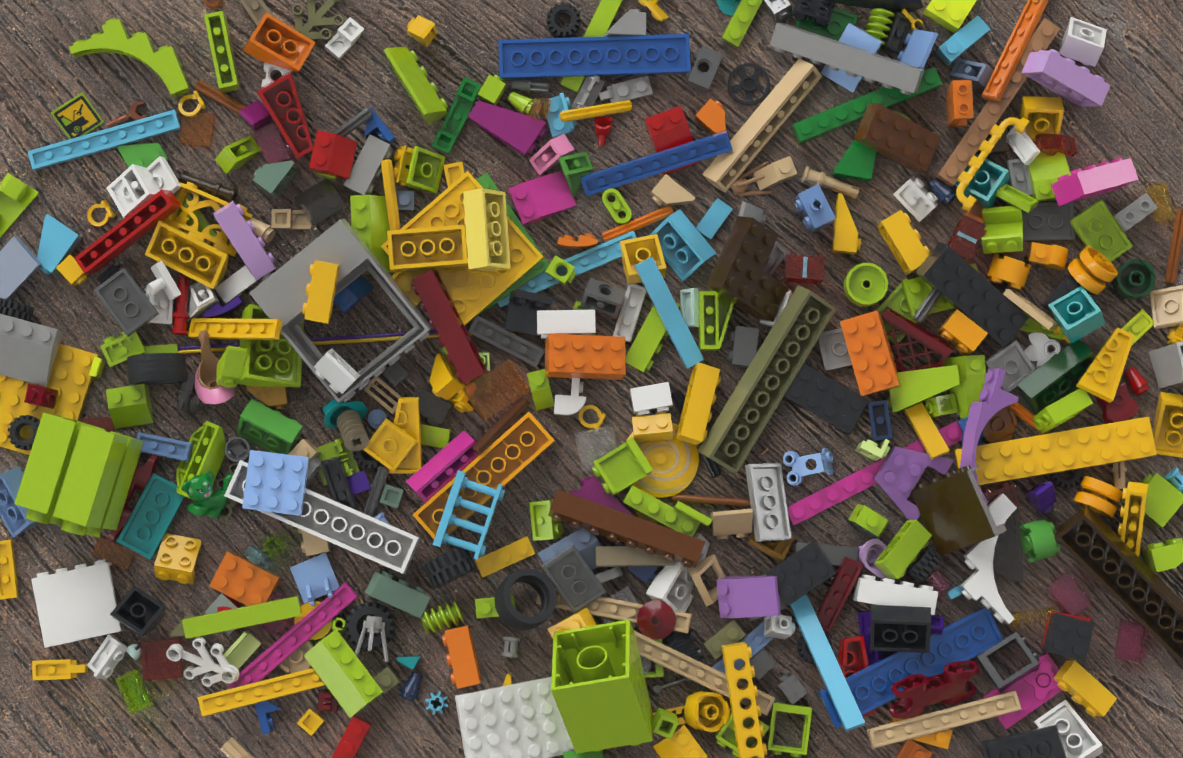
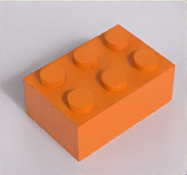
M227 551L209 586L250 606L269 602L282 577L231 551Z
M470 625L445 630L442 639L444 647L448 646L449 650L446 657L448 666L452 665L453 673L450 674L452 684L456 685L457 689L480 684L482 678Z

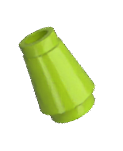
M512 92L507 100L521 114L531 116L537 107L533 99Z

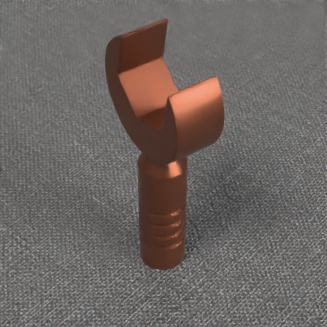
M140 101L133 103L129 109L130 114H124L107 122V127L111 128L121 125L131 118L139 120L149 117L148 115L139 116L137 114L138 108L146 104Z

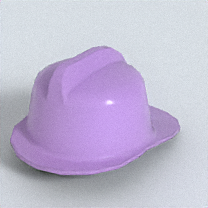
M871 539L858 547L859 561L877 577L887 578L873 564L887 546L879 539Z

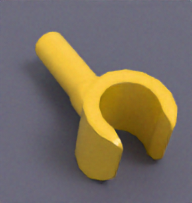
M905 9L901 11L911 23L912 31L914 29L918 30L914 26L915 23L923 27L922 20L915 19Z

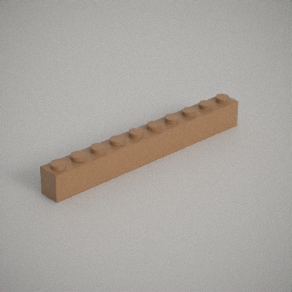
M1045 18L1042 20L1032 34L1001 100H988L935 178L951 188L954 186L960 174L965 170L971 158L976 154L982 142L986 139L993 126L1027 79V76L1022 74V70L1030 52L1046 51L1060 30L1059 27Z

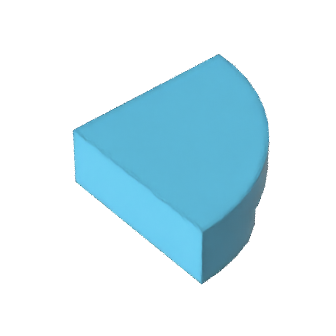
M959 585L946 591L945 595L947 599L951 600L961 595L963 589Z

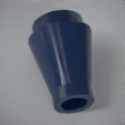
M937 178L933 179L928 185L941 204L944 203L947 206L956 198L955 190Z
M412 671L410 677L400 689V697L414 702L415 698H418L423 676Z

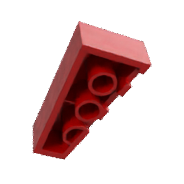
M289 71L258 89L257 93L298 159L312 151L314 143L292 71Z
M864 636L839 639L838 664L845 678L869 666ZM876 708L862 716L877 714Z

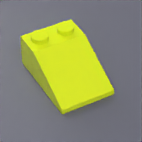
M931 0L923 14L955 34L977 0Z

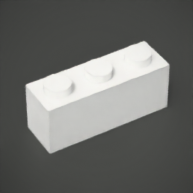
M595 310L537 311V335H541V339H546L548 334L594 335L596 333Z

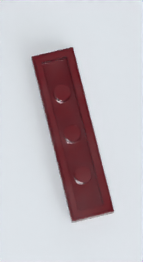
M846 556L844 557L837 571L838 573L835 575L816 614L823 631L831 632L864 566L863 563Z

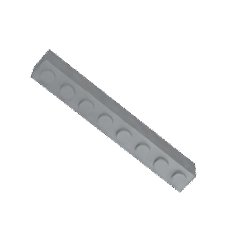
M782 22L776 23L770 46L775 47V51L781 53L788 51L793 53V57L799 59L806 57L810 59L811 63L817 65L824 63L828 65L827 68L835 71L842 69L846 71L845 74L853 77L860 75L864 77L863 80L871 83L878 81L885 88L893 89V87L900 89L901 93L907 95L918 91L924 69Z

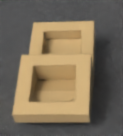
M272 209L271 228L312 230V211Z

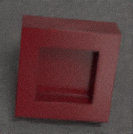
M319 690V711H338V702L330 691Z

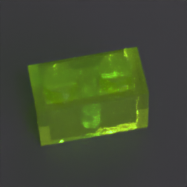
M137 669L115 678L130 714L153 705Z

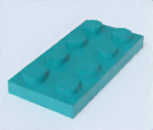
M153 473L117 542L152 560L185 499V496L177 493L178 486Z

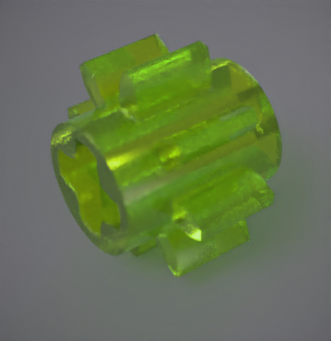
M274 534L273 538L266 535L267 541L261 542V544L265 545V549L262 552L268 551L269 557H272L273 553L281 556L279 551L286 549L282 546L284 539H277L278 534ZM275 540V544L278 546L277 548H274L272 551V547L269 546V543H273Z

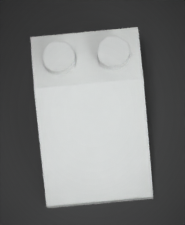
M1066 700L1034 721L1037 728L1057 724L1067 758H1095L1103 753L1101 742Z

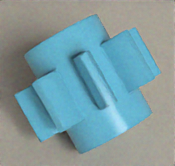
M441 691L438 692V695L430 692L432 698L425 699L426 702H429L426 710L431 708L433 715L438 710L443 714V706L449 707L445 703L448 696L442 697ZM436 698H439V702L442 703V705H439L437 708H435V704L432 703V700H436Z

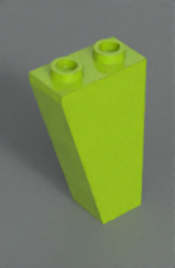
M959 365L898 372L901 386L889 389L888 406L889 409H892V412H900L962 385Z

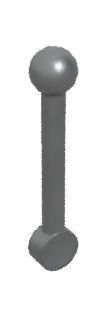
M684 677L661 686L655 685L653 690L659 693L661 689L684 681L690 682L691 680Z

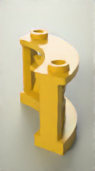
M187 181V184L179 182L182 187L178 190L175 197L181 204V207L163 220V222L235 257L237 251L231 241L227 245L228 237L221 226L218 224L209 225L201 233L198 231V219L193 214L198 209L211 206L216 212L220 209L219 205L225 206L229 203L197 189L198 186ZM188 193L194 196L192 201L187 200L186 196ZM199 196L206 198L208 200L199 202ZM185 198H186L187 204L189 205L188 208H185L184 206H182L183 203H184V201H185ZM241 205L245 212L243 217L248 221L253 215L247 212L248 208ZM188 215L194 220V224L191 226L187 225V221L190 220L187 217ZM212 229H221V232L216 231L217 235L215 237L210 235Z

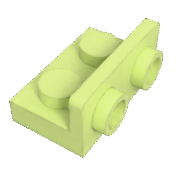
M885 439L882 441L879 447H877V443L871 440H867V442L863 440L858 444L855 451L877 461L880 458L886 457L890 446H888L889 440Z

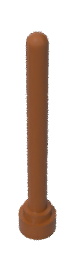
M686 494L671 496V500L676 502L751 507L750 499Z

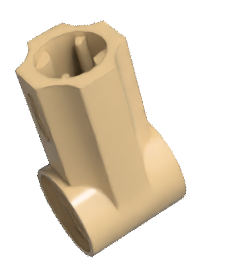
M231 737L220 749L228 758H255L234 737Z

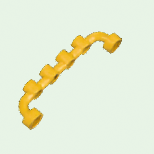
M1009 117L1004 119L999 126L996 124L989 132L992 135L990 140L982 142L979 147L981 151L979 156L976 157L974 155L968 163L970 169L967 173L963 171L957 179L960 183L956 189V196L963 204L962 209L969 212L977 199L971 195L967 198L964 195V190L991 153L1009 125H1015V131L1022 134L1028 126L1029 120L1024 117L1021 120Z

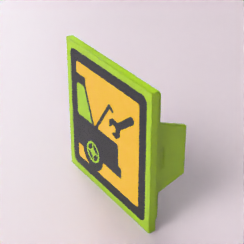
M83 92L50 113L69 139L86 135L104 123Z

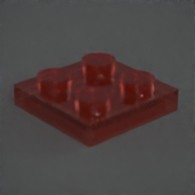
M181 639L141 642L143 681L183 678L182 658L174 662L168 659L166 655L168 648L172 644L181 645Z

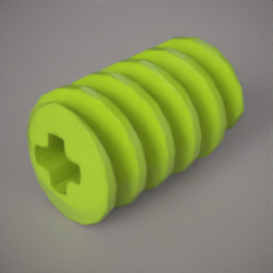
M876 8L870 12L871 16L868 18L869 23L865 26V32L882 41L881 38H887L883 31L890 30L886 24H892L888 17H894L895 14L882 8Z
M453 601V607L446 603L445 610L438 606V612L431 608L430 615L425 610L423 617H421L427 635H429L430 629L436 633L437 626L441 631L444 630V624L451 628L452 621L456 626L459 625V619L464 623L461 609L456 601Z

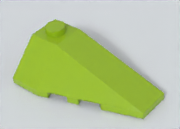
M985 355L947 358L943 363V367L959 365L962 385L950 389V393L955 395L960 419L969 416L972 402H979V395L985 383Z

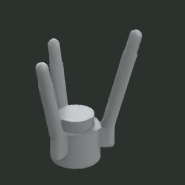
M366 617L355 651L356 655L359 654L366 630L370 632L368 651H371L374 633H379L380 629L385 662L389 661L385 623L382 622V617Z

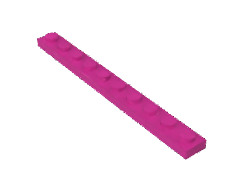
M957 421L938 430L948 447L962 440V431ZM920 440L904 447L927 453ZM887 456L788 506V516L793 526L876 484L877 482L874 478Z

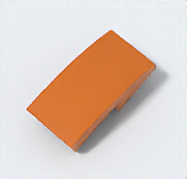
M588 233L580 235L578 242L575 241L574 237L564 235V237L559 236L557 246L568 249H587L596 247L598 240L595 239L596 236Z

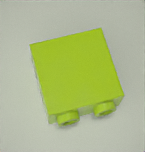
M1158 473L1148 474L1142 481L1144 484H1149L1145 518L1157 528H1163L1183 504V494Z

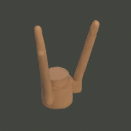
M769 161L740 175L731 185L734 196L738 194L739 197L773 194L772 190L745 191L748 190L747 184L764 179L765 176L761 175L746 180L745 177L768 165Z

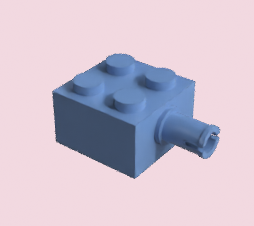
M819 184L796 196L794 207L798 214H802L804 218L802 223L807 231L810 230L811 234L831 225L836 219Z

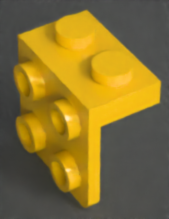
M165 534L154 563L155 577L161 580L178 581L182 584H194V567L201 548V540Z

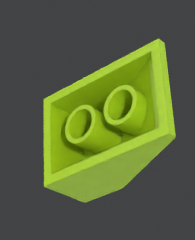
M1061 141L1036 145L1041 152L1028 165L1033 192L1031 197L1038 200V203L1056 200L1051 184L1058 182V177L1066 174L1071 176Z

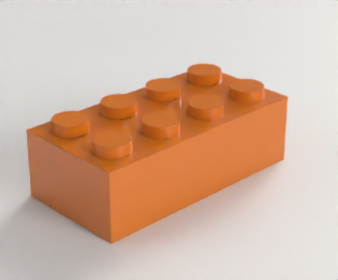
M876 310L840 321L861 396L865 397L901 386L880 311Z
M548 334L545 339V377L622 380L626 375L625 337Z

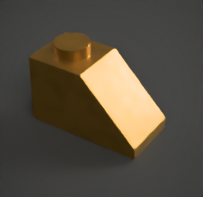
M246 386L247 391L268 407H273V410H283L285 406L290 405L288 387Z

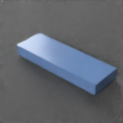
M138 432L137 439L144 441L141 452L190 462L194 443Z

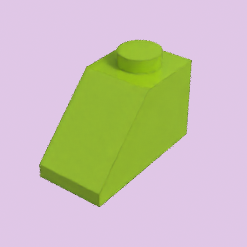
M250 135L225 146L215 161L228 174L241 168L259 154L262 149Z
M234 346L226 348L217 363V385L226 388H236L242 377L247 348Z

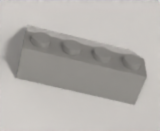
M0 314V374L47 387L63 331Z

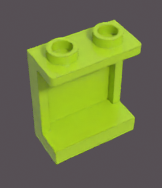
M633 437L608 454L593 461L592 465L594 467L591 468L597 478L600 477L604 482L602 487L607 494L611 493L612 497L653 471V468Z

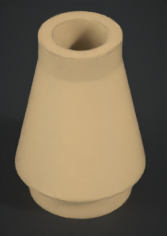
M253 217L249 219L256 229L253 232L257 237L261 236L266 243H269L274 238L276 231L271 228V225L256 220Z

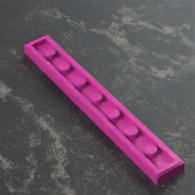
M347 582L342 584L332 593V598L327 597L242 670L237 681L230 684L227 683V685L232 689L263 680L359 596Z

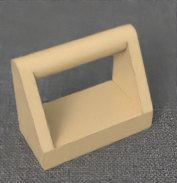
M715 555L699 561L696 568H687L706 607L718 599L717 586L707 591L700 575L712 566L718 579L725 577Z

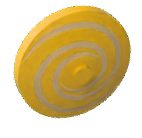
M672 423L673 440L637 443L653 471L632 485L655 498H666L683 491L692 482L698 469L699 454L697 446L675 439L678 425ZM632 432V434L628 437V439H630L631 437H633V439H634L633 432Z

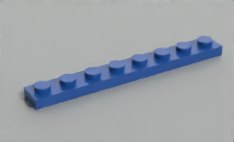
M724 131L581 176L580 180L586 196L717 156L733 149L728 133Z

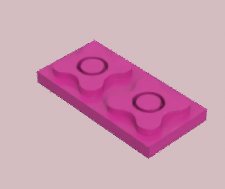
M1048 653L1039 657V668L1000 693L994 688L983 696L985 699L1016 691L1022 710L997 716L1005 729H1008L1062 691L1057 686L1058 683L1053 679L1059 669Z

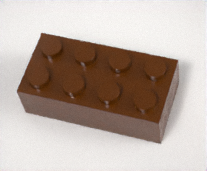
M870 104L867 106L854 140L914 172H927L941 137L881 104Z

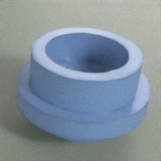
M373 410L368 415V423L371 427L378 429L387 418V415L382 410Z

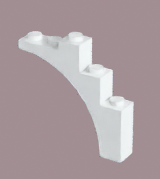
M999 494L988 505L996 526L1005 524L1006 520L1017 508L1004 494ZM997 535L976 543L963 555L966 558L964 561L966 565L972 570L975 568L976 571L960 587L963 589L961 593L968 600L977 601L981 597L980 602L987 609L991 608L995 612L994 617L1000 623L1010 624L1014 617L1005 607L994 579L993 557L999 536Z

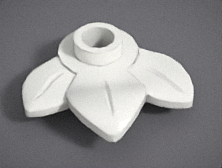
M1035 332L1028 335L1031 345L1024 350L1029 360L1037 361V367L1050 360L1053 355L1058 354L1061 351V346L1058 341L1049 339L1044 333ZM1050 345L1054 347L1052 352L1048 351V346Z

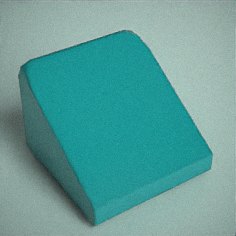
M399 656L396 660L412 670L416 667L421 656Z

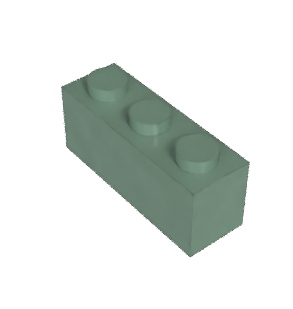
M375 571L365 593L421 619L431 598L425 594L426 590L418 586L413 589L409 587L410 583L399 578L396 581L392 579L393 575L382 571L381 574Z

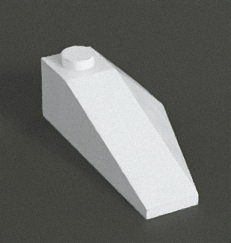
M697 533L694 537L705 541L699 561L705 559L710 543L700 533ZM674 560L673 566H665L654 578L646 594L652 600H660L667 603L673 611L685 613L693 598L691 592L694 582L687 567Z

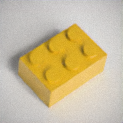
M902 210L881 221L877 229L907 276L920 267L930 255V251L927 246L923 247L918 231L912 229L909 224L911 220L907 213L903 214Z

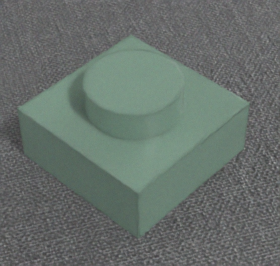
M385 484L380 503L399 508L404 490Z

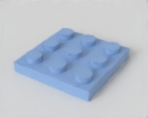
M250 450L242 508L302 516L309 457Z

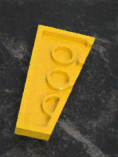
M1117 327L1081 377L1076 387L1111 403L1114 400L1134 335Z
M400 397L398 399L394 424L417 440V442L394 472L389 469L388 474H415L422 468L419 397Z

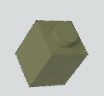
M388 666L373 678L384 694L402 681L391 666Z

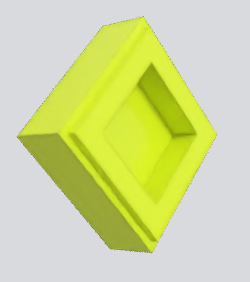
M94 357L89 375L101 378L105 360Z

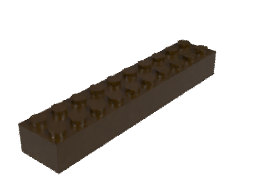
M1085 505L1057 528L1055 538L1183 665V601Z

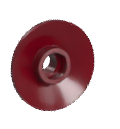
M660 600L645 603L637 614L639 630L643 635L651 639L657 640L667 637L673 631L676 624V616L670 605ZM653 617H657L659 619L658 624H654L652 622Z

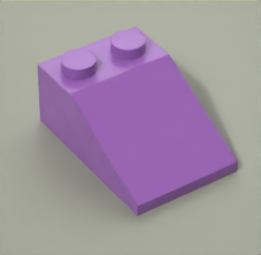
M727 576L716 579L720 618L781 615L777 576Z

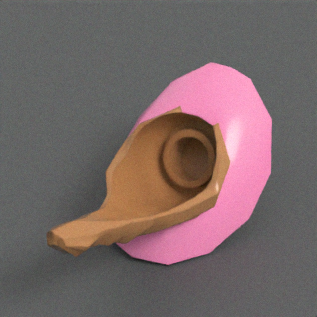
M206 330L200 331L198 338L201 343V362L195 374V391L197 397L203 403L220 404L234 397L236 388H226L217 385V363L219 359L216 358L211 350L208 332Z

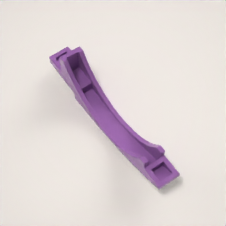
M1001 368L988 369L983 389L979 395V402L971 403L964 432L960 468L966 465H970L971 468L975 466L978 440L990 418L1002 408L1018 402L1019 397L1001 389L1006 370ZM973 470L972 472H973L974 477H975V479H976V481H977V483H978V486H979V488H980V485H979V482H978V479H977L976 470ZM981 490V493H982V495H983V497H984V499H985V502H986V504H987L988 501H987V499L985 498V496H984V494H983V492H982V490Z

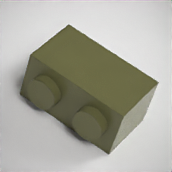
M732 619L703 642V645L717 659L722 655L721 645L737 643L746 634L735 620Z

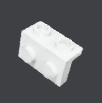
M108 634L87 665L94 672L93 676L103 680L110 677L113 669L123 659L124 653L128 648L114 635Z

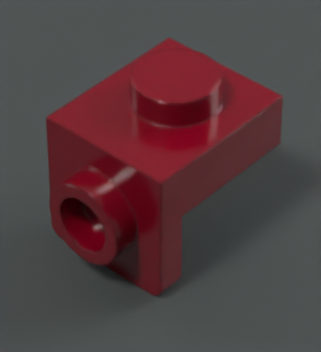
M28 384L24 403L54 409L58 390Z

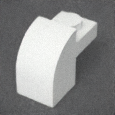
M572 378L571 396L555 395L554 415L571 416L578 413L584 407L586 397L579 396V393H583L584 382H580V378Z

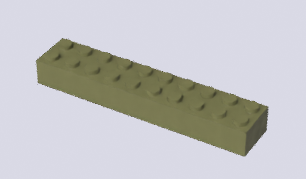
M799 285L796 287L707 434L705 441H703L698 449V452L737 474L837 308L812 291Z

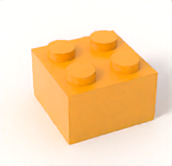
M958 309L952 312L937 330L940 333L939 337L947 343L949 341L955 345L954 348L963 355L964 353L967 355L972 353L988 334Z

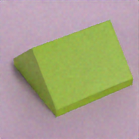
M415 146L406 182L408 188L437 194L445 156Z

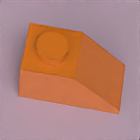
M710 98L695 115V120L712 135L726 131L724 106L719 101H713Z

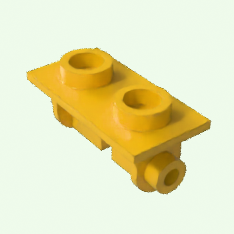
M406 145L400 146L394 155V160H396L395 167H393L395 184L399 182L401 186L407 185L409 169H406L405 166H410L414 151L413 148H407L406 150Z

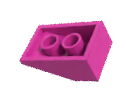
M562 170L526 181L508 189L524 227L577 206Z

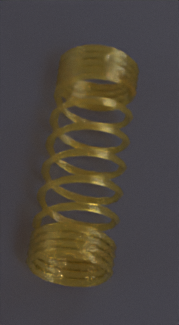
M1046 607L1045 611L1042 608L1039 611L1037 609H1035L1034 612L1032 611L1034 616V623L1036 624V610L1039 615V622L1042 623L1040 616L1042 610L1044 613L1045 623H1047L1046 609L1047 618H1049L1051 611L1055 612L1054 607ZM1026 610L1024 613L1022 611H1019V613L1017 611L1011 612V615L1014 617V620L1011 622L1013 627L1020 626V612L1023 616L1024 625H1026L1025 612L1031 625L1030 611L1029 613Z

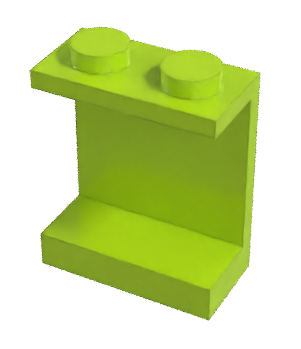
M1016 206L982 208L984 220L983 253L1023 251L1022 209Z

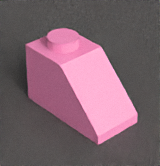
M563 134L551 139L529 161L537 173L542 175L558 164L560 157L568 156L575 149Z

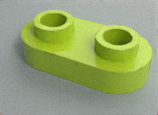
M613 188L607 189L602 195L604 206L616 223L625 224L629 222L632 216L631 209L618 190ZM614 196L615 201L609 202L608 197ZM620 212H624L626 216L624 218H620L618 214Z

